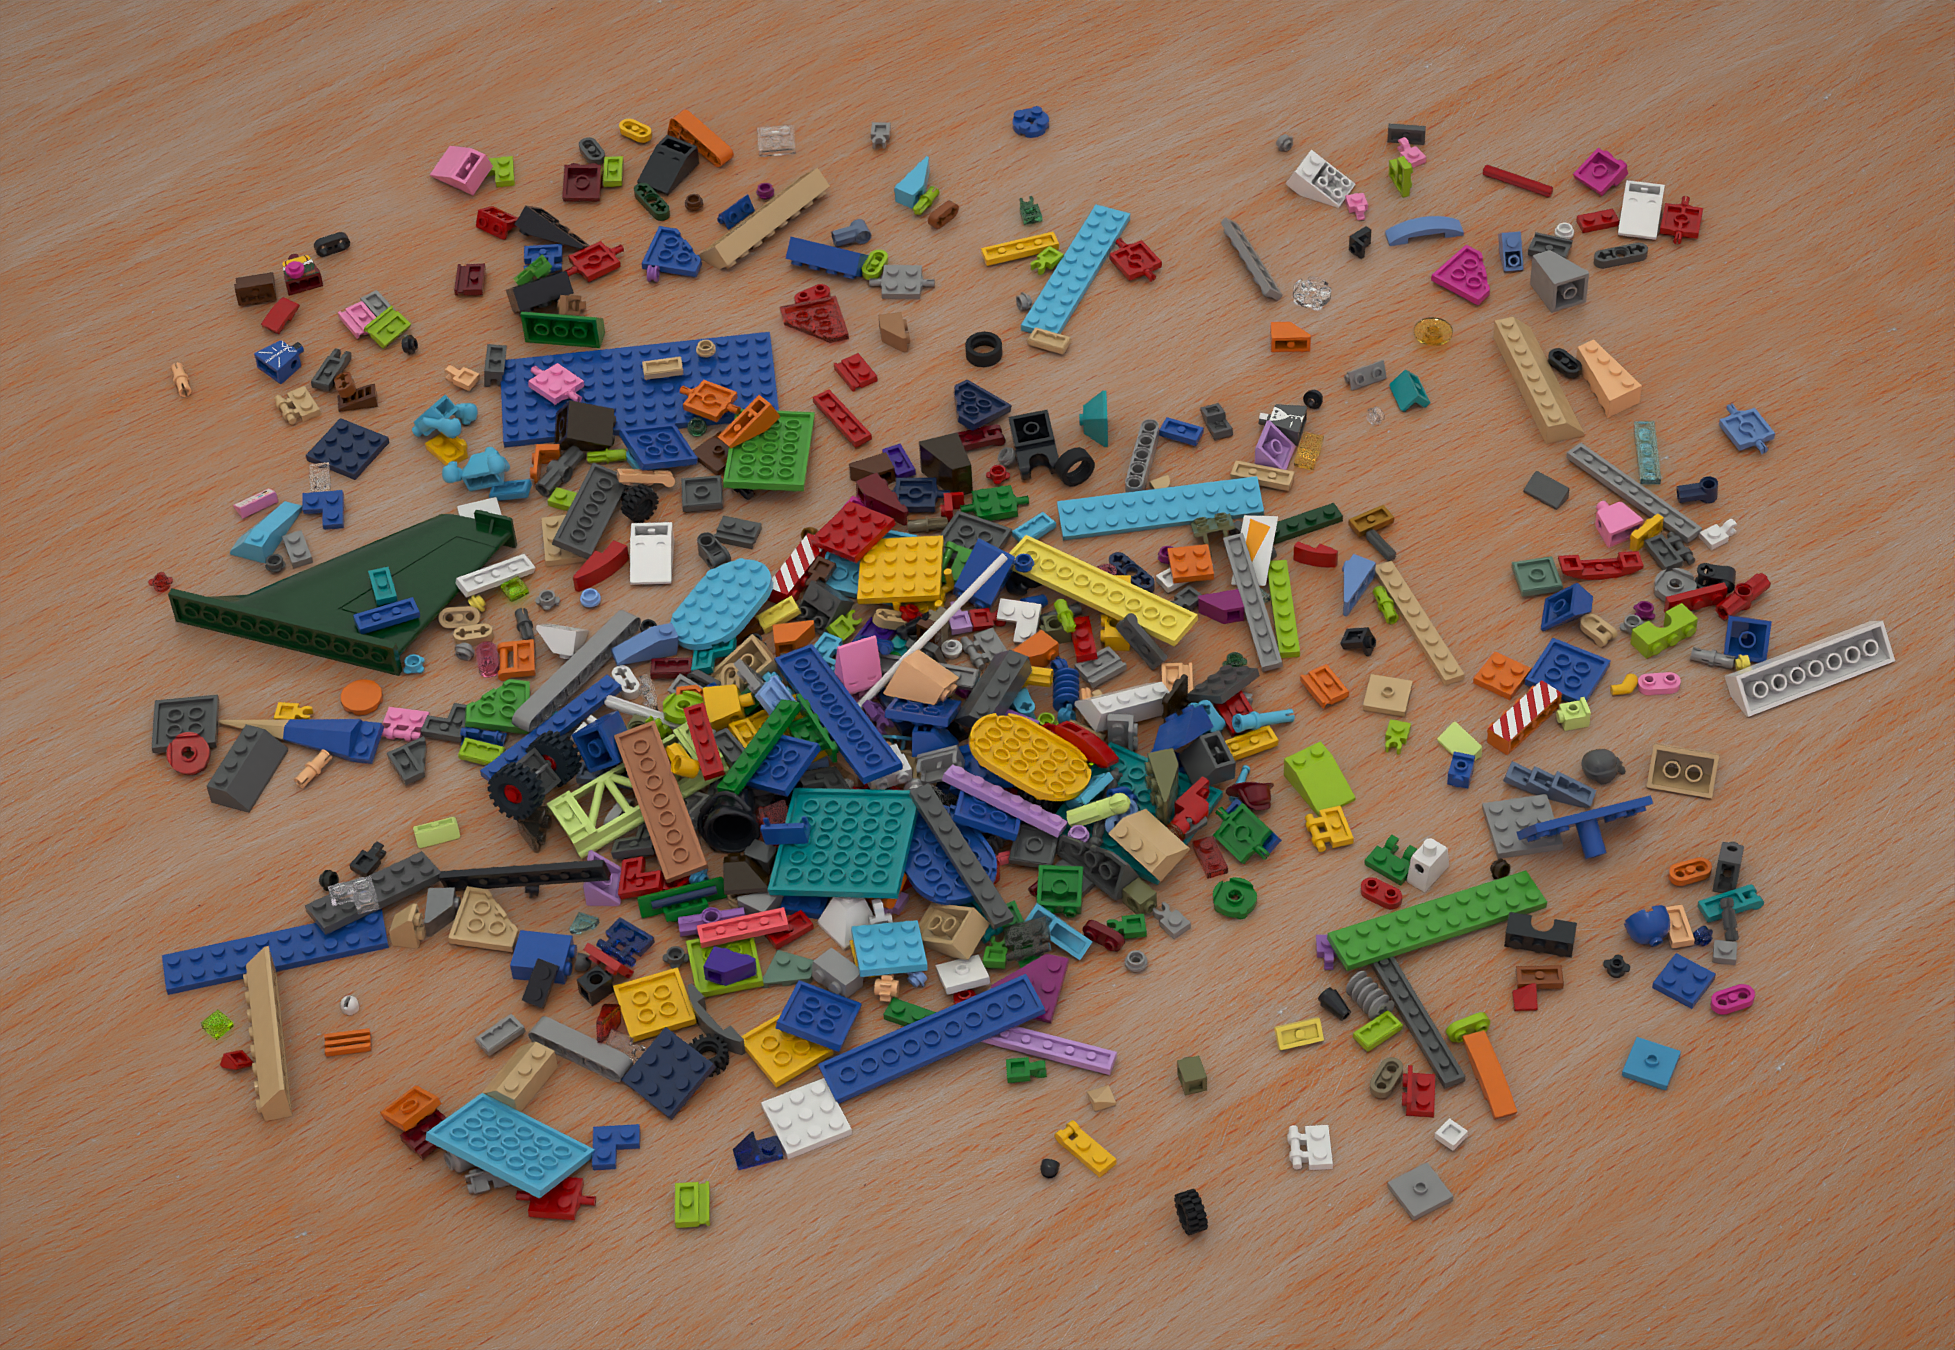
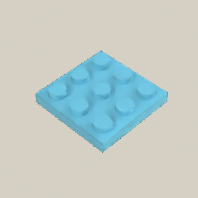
M918 920L851 927L860 977L927 971V960Z

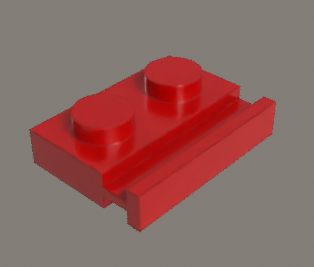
M859 353L841 360V363H834L835 371L853 392L858 387L863 388L878 381L876 373Z
M1242 690L1223 704L1212 703L1219 715L1225 720L1226 728L1231 737L1237 733L1232 725L1233 716L1236 714L1247 715L1253 712Z
M587 943L583 949L590 954L588 959L598 965L603 962L606 964L604 969L615 976L617 973H620L630 979L634 973L633 970L590 943Z

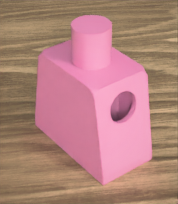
M1601 501L1596 506L1595 526L1608 548L1629 540L1631 533L1643 526V519L1623 502H1617L1609 506L1606 501Z

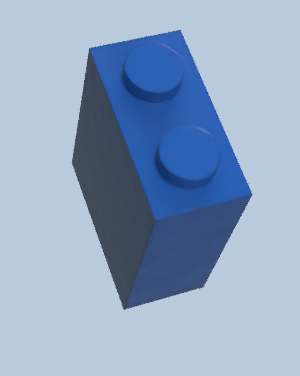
M520 930L510 964L513 979L529 981L536 961L540 958L560 966L554 983L565 984L567 976H570L572 973V958H576L577 945H574L573 936Z

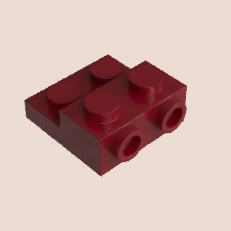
M571 163L570 165H564L563 201H600L601 188L603 186L602 165L596 163L588 165Z

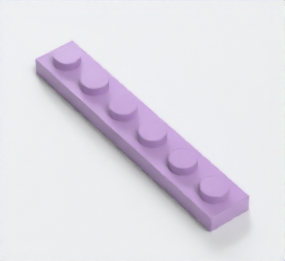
M952 764L943 775L942 781L1057 838L1066 829L1068 821L1062 819L1059 815L1052 814L1042 809L1039 805L1032 804L998 785H993L982 777L965 771L962 767Z
M1018 1026L981 1041L1107 1075L1111 1074L1117 1058V1052Z

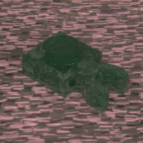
M1029 196L1028 202H1024L1023 198H1020V215L1024 225L1042 222V214L1038 204H1034V198Z

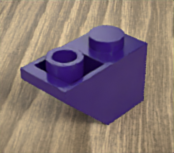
M716 946L713 947L703 966L705 980L724 986L752 977L757 973L755 958Z

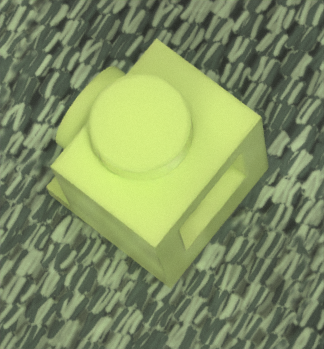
M1581 697L1579 701L1559 704L1556 718L1558 723L1562 724L1564 731L1589 727L1591 712L1585 697Z

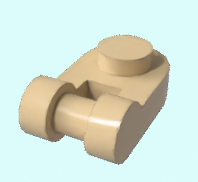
M1590 613L1581 617L1580 630L1592 638L1598 647L1602 648L1608 643V640H1613L1617 637L1616 629L1599 616Z

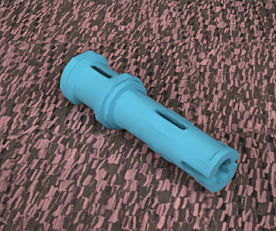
M1292 709L1260 714L1253 711L1247 715H1234L1232 725L1235 732L1240 733L1246 729L1257 730L1266 725L1293 722L1295 715L1288 716L1294 713Z

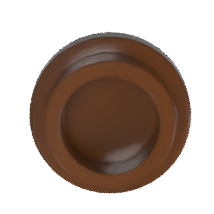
M690 194L686 197L685 207L688 210L697 211L703 207V199L698 194Z

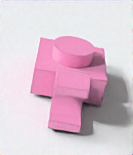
M1405 137L1398 140L1401 146L1397 147L1400 157L1405 156L1413 168L1426 163V156L1417 146L1411 148L1409 141Z
M1364 193L1345 195V202L1349 213L1355 212L1357 220H1365L1364 212L1368 210V203Z

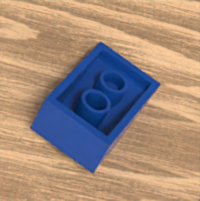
M1192 704L1182 709L1183 714L1178 716L1177 713H1173L1166 717V722L1159 726L1152 752L1170 748L1176 750L1213 728L1214 726L1203 705L1194 707Z

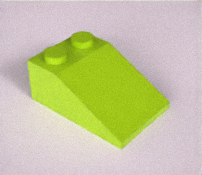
M1321 741L1284 758L1285 778L1318 817H1320L1319 810L1336 806L1343 807L1356 800L1333 755Z

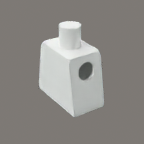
M1432 838L1426 839L1424 844L1411 857L1407 882L1426 892L1449 867L1447 847Z

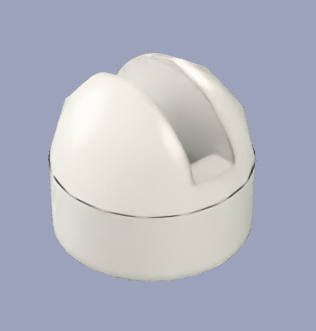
M350 995L343 997L340 1004L342 1012L345 1015L357 1013L359 1003L356 997Z

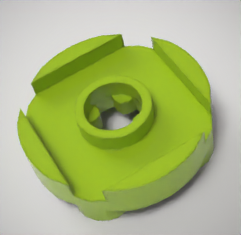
M682 691V694L676 695V693L670 694L663 701L664 719L675 724L686 723L687 720L683 708L703 703V697L693 691Z

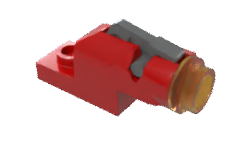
M1203 776L1175 801V817L1166 825L1182 842L1207 825L1209 803L1206 799L1210 791L1209 780Z

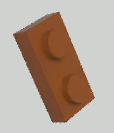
M1562 965L1516 966L1517 989L1532 983H1536V989H1563Z

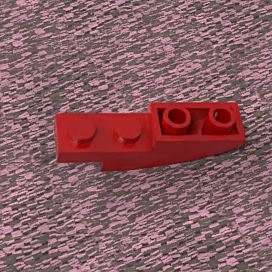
M1065 721L1058 725L1051 723L1041 725L1077 747L1086 756L1087 762L1095 763L1100 768H1109L1119 762V757L1103 740L1075 723Z

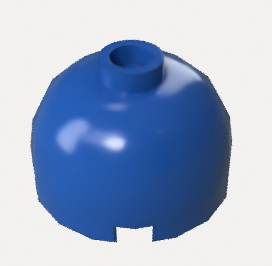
M1663 905L1652 906L1653 911L1646 912L1645 909L1640 910L1625 920L1624 926L1632 940L1643 945L1650 944L1651 947L1663 942L1662 939L1667 936L1671 926L1668 911Z

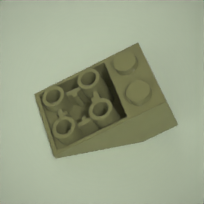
M1173 748L1148 753V762L1144 763L1145 771L1148 775L1145 776V784L1147 789H1151L1150 799L1152 805L1157 807L1155 809L1156 818L1167 828L1178 795V761Z

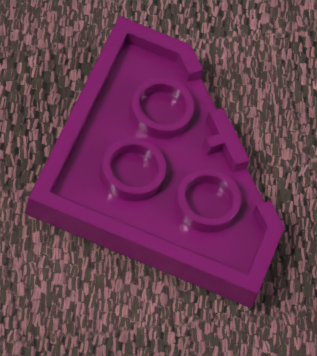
M1045 954L992 984L990 989L1027 974L1046 1012L1033 1020L1052 1023L1069 959Z

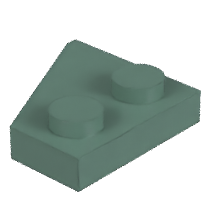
M777 950L763 977L764 986L761 987L769 988L771 984L782 983V986H791L797 984L799 980L811 984L814 960Z

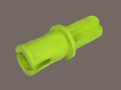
M930 186L927 192L919 197V201L912 209L915 215H922L927 208L932 206L934 199L940 193L938 188L932 192L935 186Z
M606 448V451L588 452L587 461L588 463L607 462V464L614 461H627L626 448L608 450Z
M1058 599L1054 603V608L1058 614L1057 619L1062 623L1065 632L1073 633L1076 627L1073 619L1074 614L1068 608L1067 602L1064 599Z

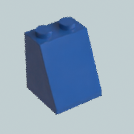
M978 538L954 586L953 594L958 599L1003 553L1008 558L1007 561L968 600L976 609L989 608L991 611L1012 574L1015 556Z
M618 710L598 718L571 735L589 773L616 765L622 761L614 735L627 731V728Z

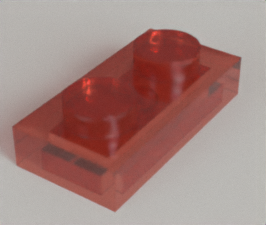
M1213 835L1192 841V847L1207 879L1228 873V866Z

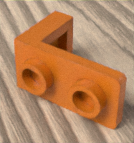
M560 444L536 445L535 453H532L531 457L533 467H530V479H534V484L540 480L542 464H549L551 460H558L562 456Z

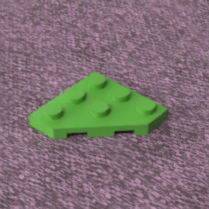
M508 679L499 688H493L482 695L481 699L475 703H469L465 709V727L528 734L529 732L514 726L512 718L516 710L530 698V682Z

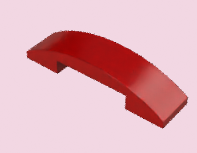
M1639 551L1618 552L1617 558L1580 560L1579 555L1558 556L1563 574L1585 580L1622 577L1637 572L1644 567Z

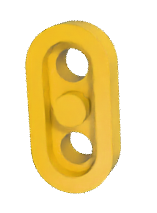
M624 119L619 123L620 133L632 140L646 143L652 138V130L645 124L634 119Z

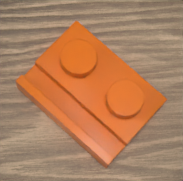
M1327 664L1309 671L1305 676L1303 674L1300 675L1301 683L1322 709L1329 703L1332 705L1349 697L1348 689Z

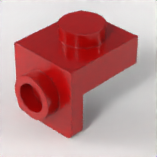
M963 492L943 493L944 504L940 505L941 517H946L948 523L953 517V510L960 509V505H965Z

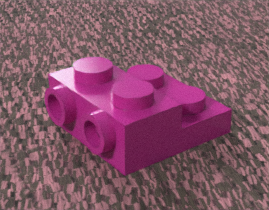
M1597 148L1573 173V176L1603 196L1612 185L1616 187L1629 173L1627 164L1624 161L1615 159L1607 150L1603 151Z

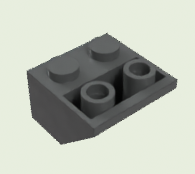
M811 580L798 606L801 614L794 618L800 622L814 620L815 632L822 636L824 632L829 633L826 628L843 614L845 617L851 610L854 602L828 584Z
M1220 730L1199 736L1178 755L1192 785L1202 776L1209 780V786L1235 778L1236 762Z

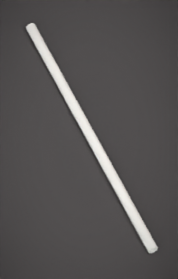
M1003 553L857 702L861 709H863L862 705L866 700L871 701L890 682L902 660L916 650H920L1007 561L1008 558Z

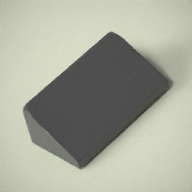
M1536 471L1523 492L1557 510L1569 498L1570 489Z

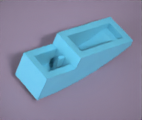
M1038 903L1035 904L1024 921L1079 960H1081L1092 943L1086 936Z

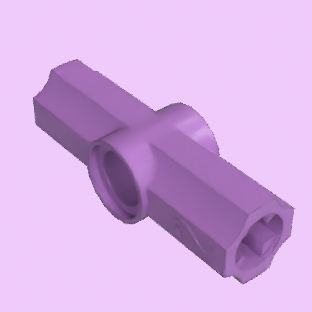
M709 907L703 910L701 914L678 917L680 937L698 934L697 925L744 916V907L721 911L717 908Z

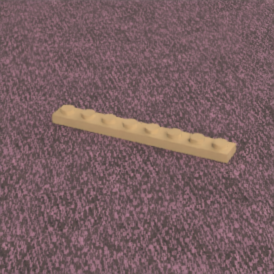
M1389 561L1376 565L1375 577L1380 585L1385 587L1389 598L1394 602V607L1443 684L1447 686L1464 680V672L1393 562Z

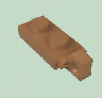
M560 295L557 304L559 315H580V310L586 309V301H581V296Z

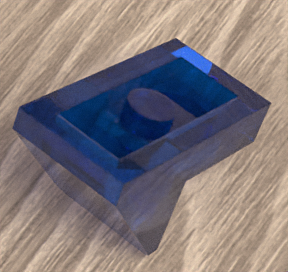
M752 1131L733 1148L738 1170L784 1159L777 1135L756 1140L754 1131Z

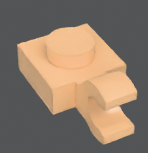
M449 365L444 370L446 373H449L445 377L446 380L467 391H470L480 380L479 373L465 367L458 370Z

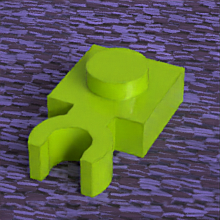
M1049 246L1037 255V260L1031 262V270L1033 271L1038 268V275H1042L1046 268L1053 269L1064 257V254Z
M853 609L845 617L843 614L839 616L826 629L830 634L844 641L855 631L854 627L862 622V618L854 620L852 614L855 610Z
M1390 719L1385 735V752L1388 753L1391 747L1397 748V755L1401 753L1402 744L1407 743L1411 723Z

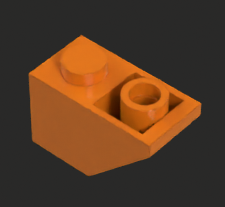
M814 620L772 625L776 657H779L781 653L786 654L792 652V650L805 647L816 637Z

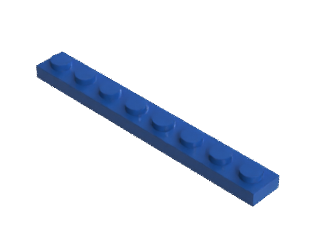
M609 675L604 676L481 769V776L489 782L491 777L503 766L511 762L516 763L527 754L525 751L529 747L528 745L544 732L553 731L554 733L558 731L560 736L566 734L603 706L608 695L616 696L622 691L621 684Z

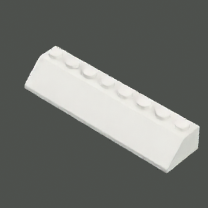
M1869 621L1724 677L1730 696L1746 717L1894 662L1895 658L1884 622Z

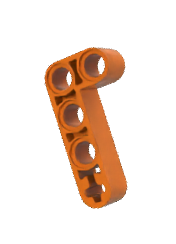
M684 109L670 119L667 135L680 140H686L688 143L697 146L698 152L714 166L719 168L733 158L734 153L730 146L690 111Z

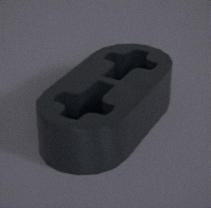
M344 232L319 238L314 243V249L320 257L344 251L350 246V240Z

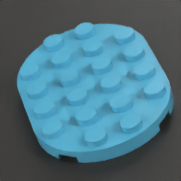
M739 558L707 571L706 575L672 614L670 623L673 624L679 637L678 645L690 650L711 649L712 645L719 644L722 641L725 644L736 637L766 602L773 590V581L769 569L761 562Z

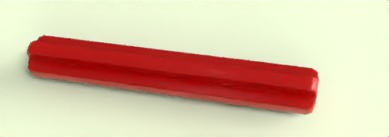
M1485 165L1483 168V175L1546 197H1550L1553 193L1552 186L1491 165Z

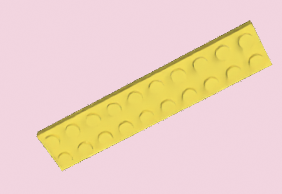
M1025 535L1009 553L1015 556V559L1019 554H1029L1034 560L1032 570L1025 573L1019 572L1015 569L1014 565L1013 571L1119 621L1124 620L1127 614L1133 613L1136 615L1139 625L1149 635L1174 647L1198 621V614L1028 535Z

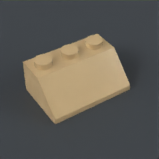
M1654 743L1647 788L1712 799L1720 754Z
M1147 809L1123 817L1108 833L1160 882L1190 850L1188 846Z
M538 1042L520 1046L482 1093L522 1112L557 1069L555 1051Z

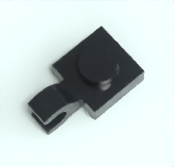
M376 841L368 852L362 850L350 863V869L363 877L373 874L381 864L380 859L386 855V851L382 850L384 845Z

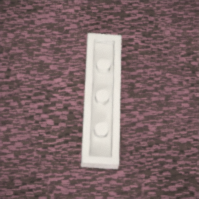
M525 554L458 577L455 584L465 597H469L532 574L535 571V566Z

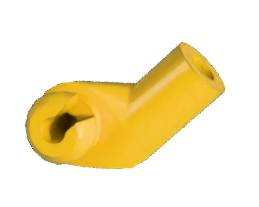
M1627 674L1622 684L1610 686L1611 695L1632 693L1638 684V677L1635 674Z

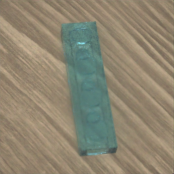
M1634 421L1640 484H1661L1655 421Z

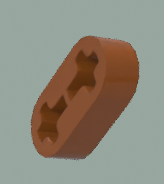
M950 200L946 201L930 214L928 224L935 229L942 228L957 215L959 206Z
M343 372L335 377V386L341 398H347L356 392L355 382L350 372Z

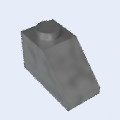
M428 888L424 918L427 937H432L455 919L456 911L461 904L460 896H456L455 888Z

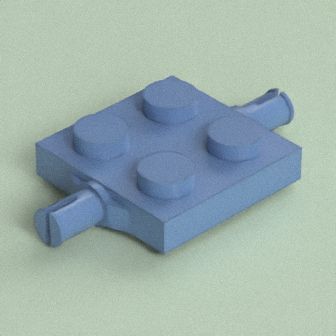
M1733 403L1727 405L1726 409L1731 415L1720 419L1719 426L1735 447L1740 451L1756 446L1761 454L1766 453L1768 447H1766L1764 442L1773 440L1775 432L1756 408L1738 411Z

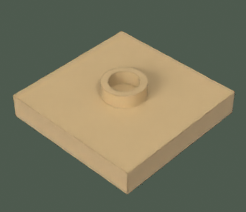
M1371 674L1363 703V710L1405 717L1413 681Z

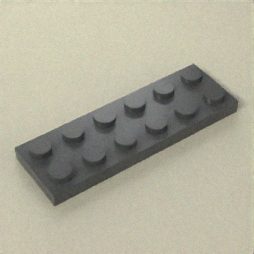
M596 463L592 464L553 539L552 545L586 559L593 554L622 497V492L627 487V485L618 481L617 472Z
M421 851L320 899H316L305 905V909L326 935L439 882L441 871Z

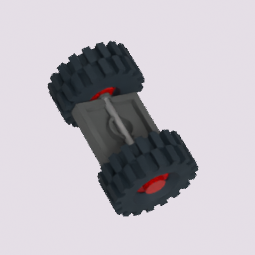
M558 731L542 733L528 745L529 747L525 751L527 754L516 763L506 764L491 777L488 782L490 786L487 787L488 791L491 792L489 798L490 800L494 799L493 805L500 808L499 812L501 814L505 812L506 817L511 818L513 816L514 820L528 818L543 804L545 795L556 786L558 788L562 787L579 773L582 767V763L579 761L582 758L581 755H577L579 749L578 747H573L574 742L567 740L568 736L565 734L560 736Z

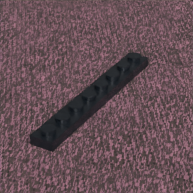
M604 860L441 871L439 879L444 888H455V891H464L467 886L493 889L610 880L611 872Z

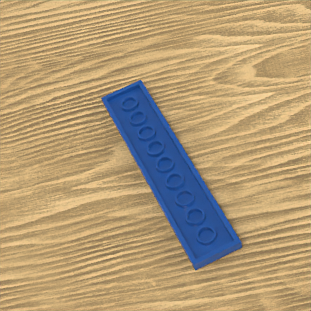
M813 644L774 658L777 668L797 694H801L804 700L807 699L809 701L813 714L817 713L821 726L826 727L830 740L836 742L839 752L863 784L903 769L901 760Z
M379 909L326 935L316 923L165 954L162 955L166 991L170 995L243 979V974H247L246 964L266 946L270 948L276 972L386 949L389 948L383 912L382 909Z
M1024 974L819 1063L818 1067L835 1101L839 1104L1046 1013L1045 1008L1027 974Z

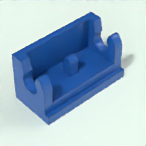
M802 816L803 823L770 824L769 818H763L765 825H761L760 830L765 845L807 844L809 842L811 825L807 816Z

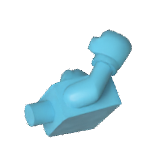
M445 394L414 421L415 426L412 428V432L417 437L423 434L427 437L435 429H438L446 437L456 438V436L461 434L460 420L462 424L470 425L472 421L477 419V406L473 403H461L455 406ZM451 415H455V418L449 419Z
M487 447L484 452L473 454L463 469L457 467V462H449L442 469V478L446 483L463 480L468 490L474 491L504 485L505 472L510 470V465L505 457L500 456L495 448Z

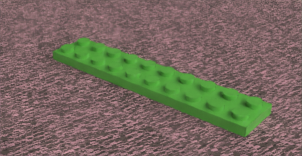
M1525 870L1329 932L1327 940L1346 971H1350L1506 921L1509 918L1510 912L1528 914L1544 909L1547 906V901Z

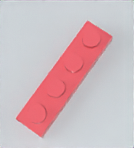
M784 907L697 925L701 948L789 930Z

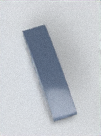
M1513 761L1510 763L1503 779L1504 782L1535 795L1547 794L1550 800L1584 808H1590L1597 791L1559 771L1552 775L1536 766L1530 770Z

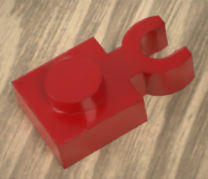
M989 608L972 609L968 612L972 631H984L993 628L994 624L1003 627L1006 625V621L997 620L998 610L990 613Z

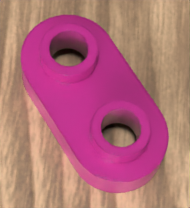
M1739 984L1717 991L1711 997V1009L1718 1014L1724 1015L1750 1007L1754 1002L1755 991L1746 984Z

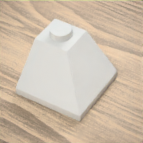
M550 623L536 626V630L551 651L560 654L559 658L570 659L584 645L589 632L587 629Z
M833 897L817 923L846 951L850 948L849 940H853L851 927L870 925L869 917L874 915L865 898Z

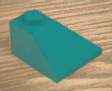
M1101 391L1084 404L1083 414H1079V424L1084 426V434L1103 447H1108L1107 391Z

